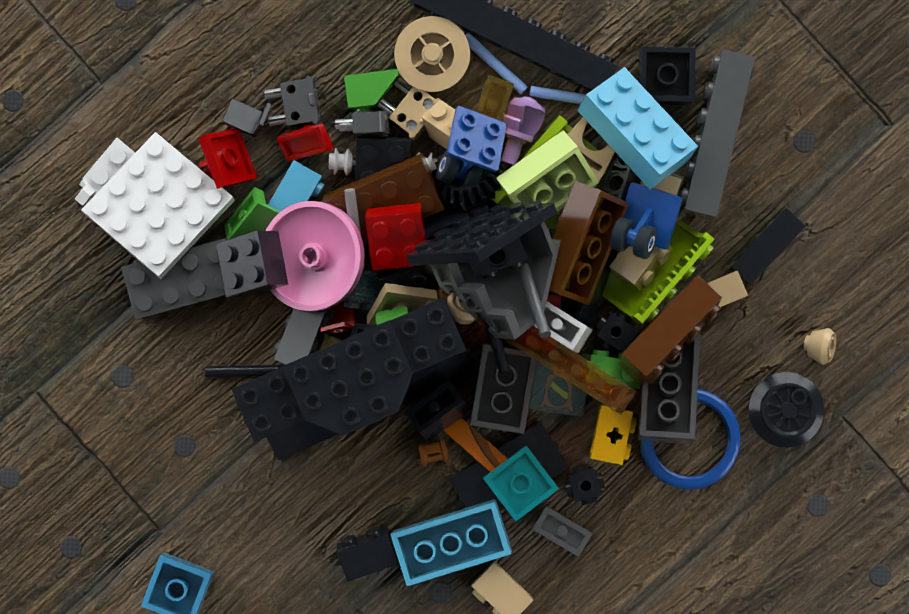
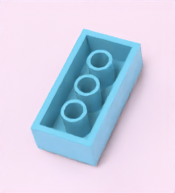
M625 67L587 93L577 110L650 190L686 164L698 147Z
M496 499L394 530L390 534L407 586L504 557L512 552Z

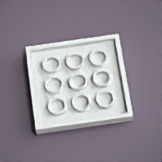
M155 132L81 210L158 278L162 279L235 200L223 188L217 189L215 182Z

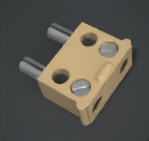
M398 78V82L395 81L394 85L407 95L397 108L384 99L380 102L385 106L378 103V107L386 111L390 115V121L406 132L412 141H415L425 129L421 116L440 99H435L427 92L416 89L401 78ZM418 95H422V96H423L421 100H419V101H416V100H415L416 96H418ZM400 117H406L404 122H399Z

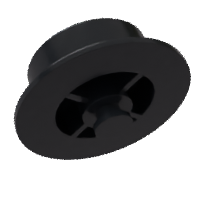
M792 372L775 373L763 379L752 392L748 405L749 419L755 432L767 443L777 447H795L810 440L819 430L824 417V403L818 388L806 377Z

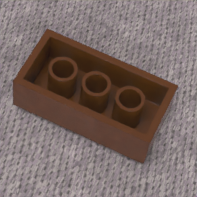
M423 153L324 194L322 201L341 209L347 214L344 190L355 189L363 244L368 242L365 220L368 208L421 203L423 218L444 210V203L436 189L434 177Z
M577 181L574 182L552 238L559 239L561 242L549 288L550 291L587 305L590 304L611 251L610 237L612 229L619 218H624L629 206L628 202Z
M697 275L621 354L618 364L641 386L647 381L652 384L661 375L664 369L663 364L666 361L671 364L680 355L684 342L689 345L700 334L701 325L703 323L709 325L721 309L719 303L722 297Z

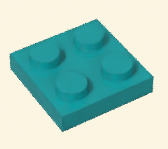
M526 445L483 477L515 521L519 520L559 489Z

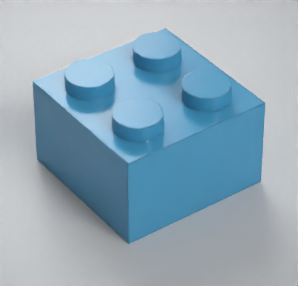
M164 552L159 556L141 607L159 614H199L214 571Z

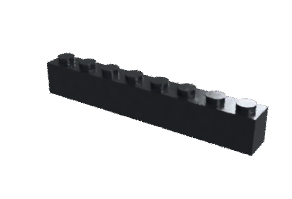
M409 0L410 5L430 15L448 19L461 30L469 32L589 92L613 76L618 65L614 64L615 60L612 57L603 53L597 56L589 52V46L578 41L575 44L565 40L566 36L553 29L551 32L542 29V24L534 19L527 18L525 21L517 17L518 13L509 7L503 6L500 9L492 5L493 0Z

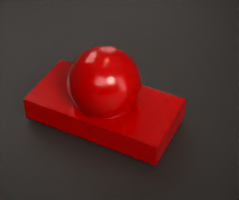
M323 123L317 125L308 124L299 130L281 134L276 138L287 162L328 152L334 148Z

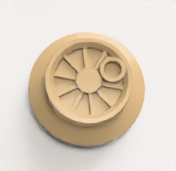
M436 16L423 17L410 23L399 35L395 45V63L402 78L412 87L426 92H439L454 86L464 76L470 61V47L463 31L450 20Z

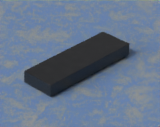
M785 208L730 267L734 271H738L740 277L751 285L806 226L791 211Z

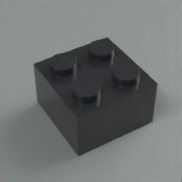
M640 47L638 82L659 105H692L695 102L696 47Z
M257 230L216 244L226 297H250L288 285L278 231Z

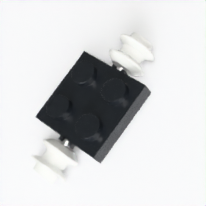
M357 136L356 157L353 158V154L349 149L346 150L345 154H339L337 148H335L334 153H329V169L334 170V175H336L338 170H344L346 176H348L352 171L353 165V168H355V181L409 159L411 154V138ZM430 153L429 157L425 159L432 172V170L437 169L435 165L437 159L432 158V153Z

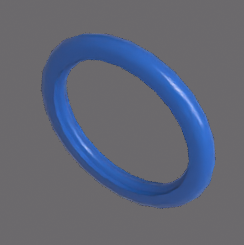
M697 388V402L708 405L718 413L724 422L728 438L723 458L714 468L696 476L676 474L667 469L657 458L652 441H639L640 452L650 471L662 482L675 488L692 490L705 488L716 483L729 472L739 454L741 435L734 412L720 397L704 389Z

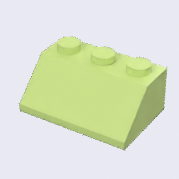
M564 130L496 178L513 204L523 202L524 205H528L535 201H541L542 204L554 203L557 212L565 207L568 194L575 181L591 187L599 183L579 148Z

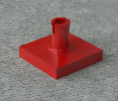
M230 129L205 134L198 138L206 160L199 163V169L205 166L208 167L202 171L209 177L212 175L217 189L250 182L258 178L240 131Z

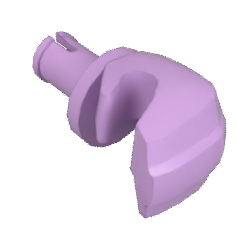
M514 97L510 101L507 114L503 116L502 122L507 125L505 135L508 138L501 161L510 165L517 164L523 143H532L533 136L538 132L543 123L545 108L531 97Z

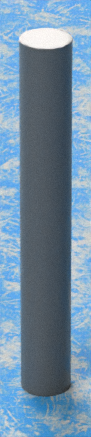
M524 263L518 267L540 337L547 338L551 335L530 267Z

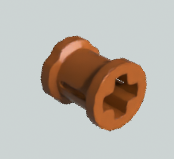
M445 438L440 439V442L426 445L418 443L423 467H426L427 463L441 460L449 462Z

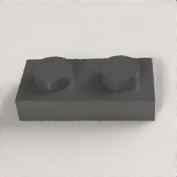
M546 505L532 527L534 531L578 557L593 534Z

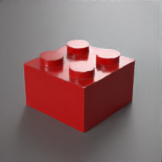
M414 203L368 208L365 220L372 271L419 266L410 265L406 255L415 250V245L426 241L422 204Z

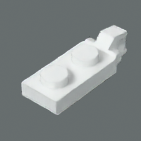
M116 138L82 178L83 180L79 185L83 189L76 196L75 200L82 206H85L135 152L119 138Z

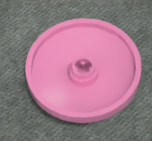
M304 201L285 208L270 222L266 231L279 232L288 285L271 290L281 302L298 310L320 311L338 305L352 293L362 275L365 254L361 234L353 220L345 212L328 203Z

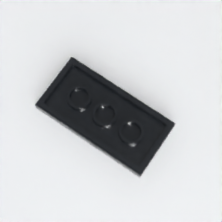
M541 422L498 448L508 459L526 445L551 479L569 469V466ZM479 461L449 479L466 507L496 499L499 511L505 508L483 479L490 471Z

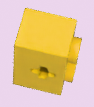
M604 405L599 406L589 458L623 465L624 459H629L631 444H627L629 433L634 434L637 418L632 417L633 411ZM615 427L617 432L621 434L620 439L616 438L614 443H611V438L607 437V432H612Z

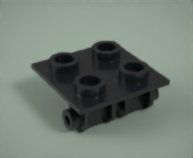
M428 265L414 266L399 272L397 268L382 269V277L375 279L381 290L385 283L436 290L437 296L445 294Z

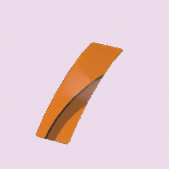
M459 418L444 429L451 438L490 472L507 459L506 456L462 418Z

